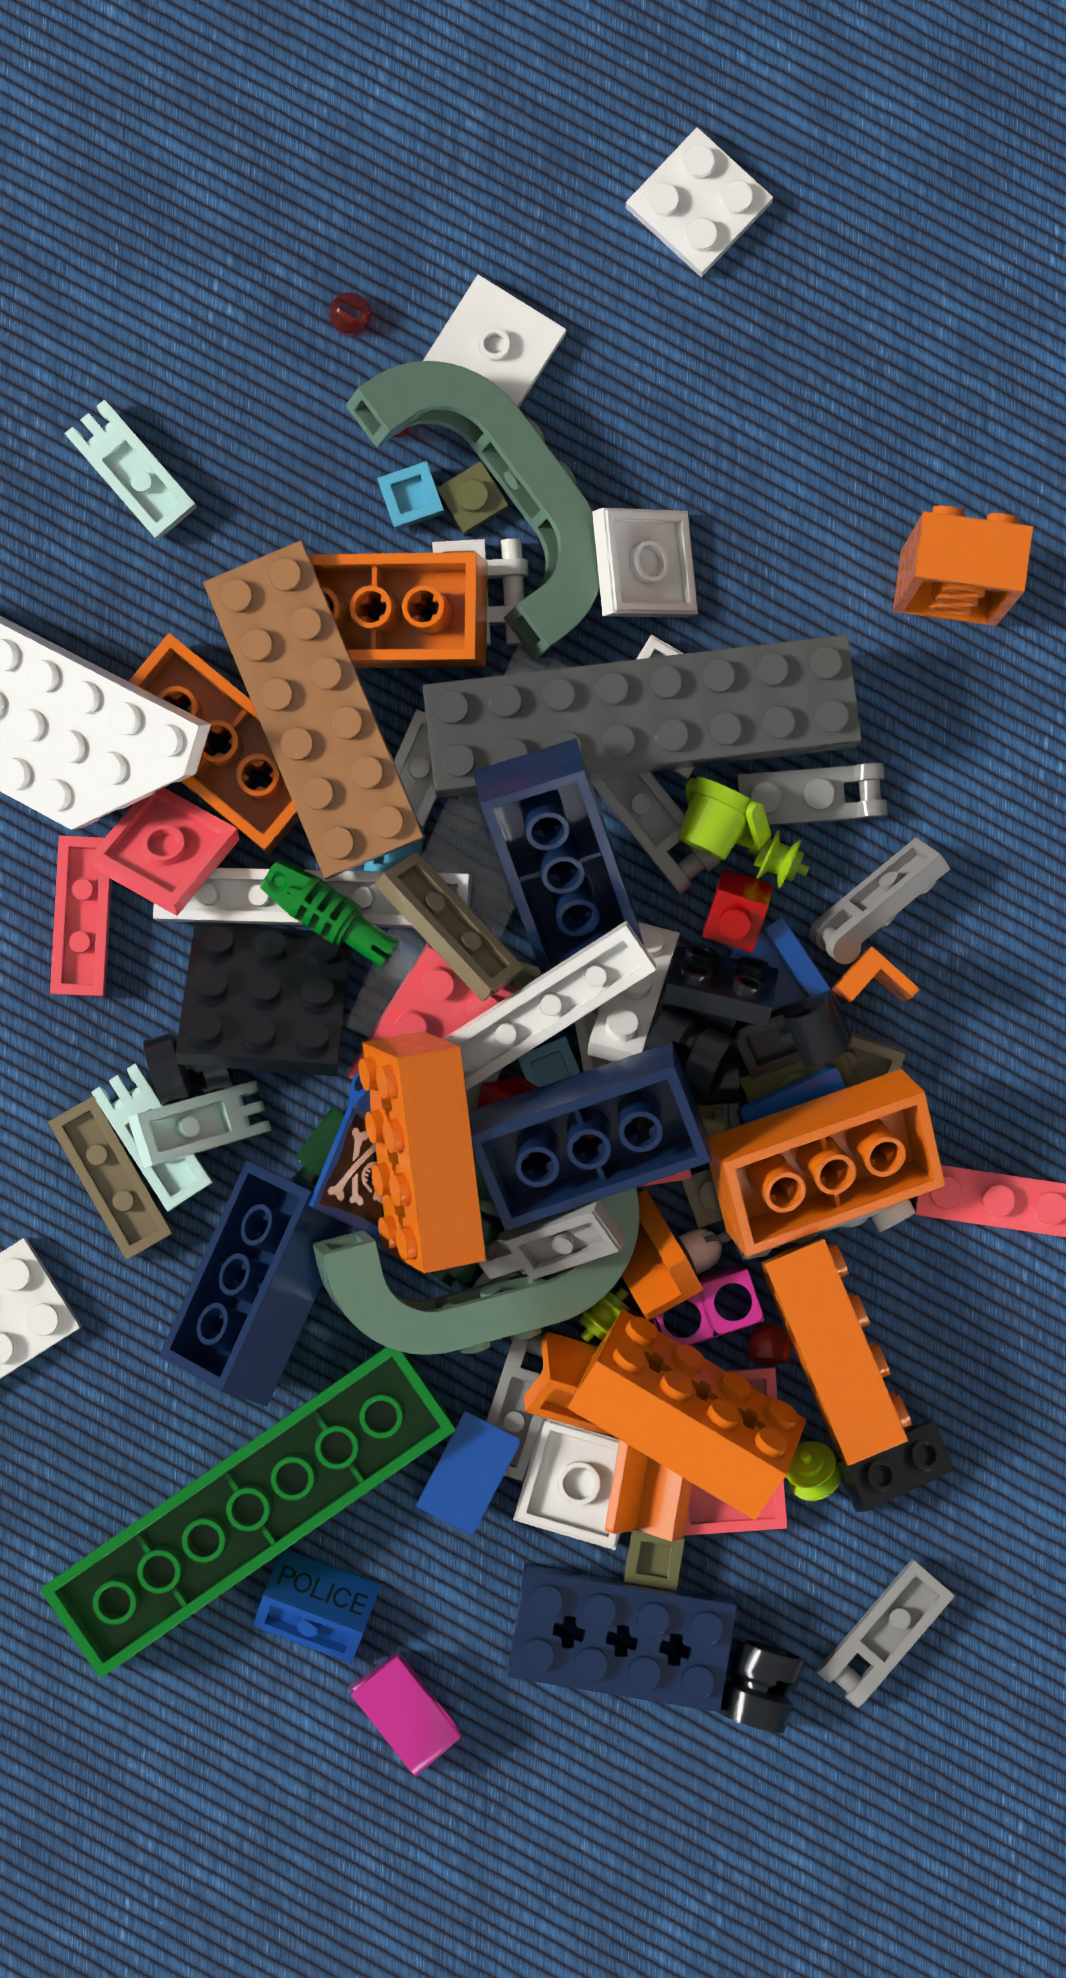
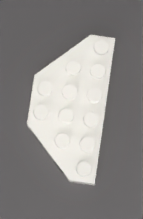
M0 616V792L73 830L91 825L99 821V818L115 810L124 809L155 794V791L171 783L180 782L196 774L210 730V723Z

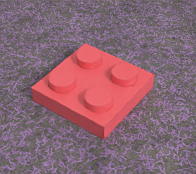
M163 787L155 791V794L134 803L92 852L89 859L93 869L178 916L240 838L236 827Z

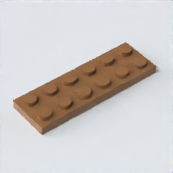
M300 540L204 581L203 584L324 879H330L425 839L305 544Z

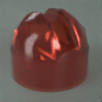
M353 292L338 295L329 307L330 323L337 333L345 337H355L364 333L371 322V311L368 302L364 297ZM343 303L362 313V316L358 321L353 316L337 308Z
M773 1324L757 1328L751 1334L748 1342L747 1360L754 1363L772 1365L789 1363L790 1342L788 1335L782 1328Z

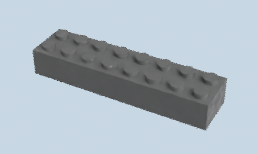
M848 634L422 685L436 798L477 793L473 771L577 738L590 779L856 748L861 741Z

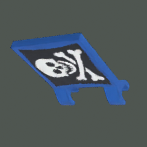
M358 1072L350 1085L348 1108L308 1206L356 1229L365 1230L369 1235L380 1239L378 1221L380 1217H384L382 1197L377 1195L372 1181V1166L377 1164L375 1144H372L368 1138L365 1126V1115L371 1111L370 1090L366 1091L363 1088Z

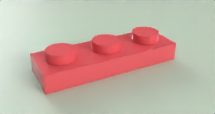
M59 835L50 994L106 996L112 879L93 869L89 859L92 852L103 841L104 838Z
M941 1165L945 1186L916 1196L914 1209L916 1213L914 1215L1066 1237L1065 1183Z

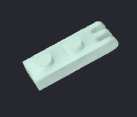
M103 400L96 407L102 417L109 421L107 425L101 428L88 413L81 419V422L91 432L93 437L86 442L82 434L73 427L64 434L158 541L194 511L197 506L113 408Z
M135 1063L127 1068L131 1080L137 1085L135 1089L129 1091L121 1077L116 1075L109 1082L120 1099L112 1103L108 1093L101 1086L91 1093L168 1212L214 1182L196 1154L143 1169L128 1117L162 1106L155 1090L140 1067Z
M257 1081L240 1084L128 1117L143 1169L272 1131L269 1121H259L250 1125L248 1116L266 1111L263 1101L244 1105L242 1099L244 1096H250L259 1091Z

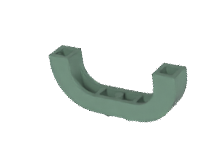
M440 361L409 362L387 369L359 386L345 406L376 448L406 428L419 424H435L455 431L472 446L539 537L545 554V573L542 583L536 591L520 601L504 617L512 631L533 659L536 660L579 624L591 608L600 587L593 511L576 486V479L572 471L565 463L555 458L546 446L544 435L538 425L531 419H526L517 405L504 391L489 379L465 367Z
M636 1187L600 1199L626 1236L623 1248L619 1252L531 1280L527 1274L518 1275L424 1300L404 1298L390 1291L382 1273L376 1241L365 1230L312 1244L320 1277L327 1292L344 1315L366 1336L385 1347L410 1354L431 1355L459 1350L460 1353L470 1354L486 1350L491 1346L490 1341L508 1336L514 1340L535 1337L542 1333V1327L571 1319L600 1301L617 1283L631 1259L639 1229V1201Z

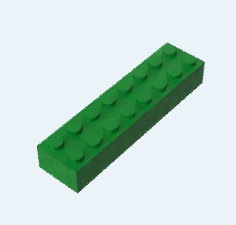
M384 1347L57 1575L39 1590L101 1679L456 1431L457 1424L408 1353Z

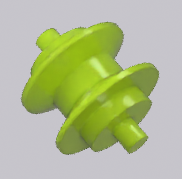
M777 830L773 839L770 838L759 851L749 848L748 852L757 855L753 864L760 868L756 878L759 879L768 871L777 875L778 888H781L784 880L792 882L796 873L806 876L810 867L801 863L804 853L798 850L801 840L798 839L791 846L780 843V831Z
M622 1287L615 1295L609 1291L594 1306L584 1311L579 1322L586 1329L580 1336L587 1342L594 1335L603 1340L621 1310L623 1309L627 1312L630 1310L623 1303L629 1293Z
M809 1441L797 1446L786 1478L789 1481L791 1491L798 1498L806 1501H817L828 1497L836 1490L840 1483L841 1475L837 1469L833 1451L821 1442Z

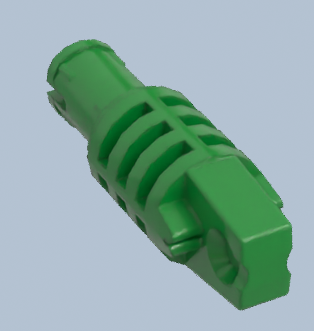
M279 860L272 865L260 886L291 917L300 921L333 945L338 944L341 946L343 943H346L377 964V967L383 969L393 957L391 951H396L400 945L401 940L392 937L362 916L363 910L360 909L361 906L358 903L352 901L319 877L283 860Z

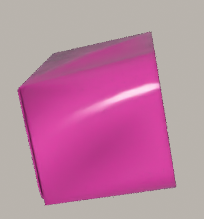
M740 1266L729 1267L698 1278L704 1290L687 1299V1301L697 1306L701 1314L700 1327L692 1336L678 1338L671 1335L664 1325V1313L652 1319L658 1331L680 1344L690 1346L765 1321L751 1275L747 1268ZM729 1283L743 1285L752 1297L750 1312L746 1317L738 1321H729L722 1318L714 1306L717 1291ZM714 1330H715L717 1333L721 1334V1335H718V1336H715V1337H714V1336H713Z
M399 1651L349 1685L348 1692L352 1689L354 1690L351 1694L353 1699L415 1777L460 1739L461 1729L432 1692L428 1690L427 1686Z

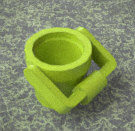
M703 777L688 780L685 786V794L689 805L677 838L678 840L700 852L725 861L735 843L759 851L771 838L769 823L762 803L753 801L733 789Z

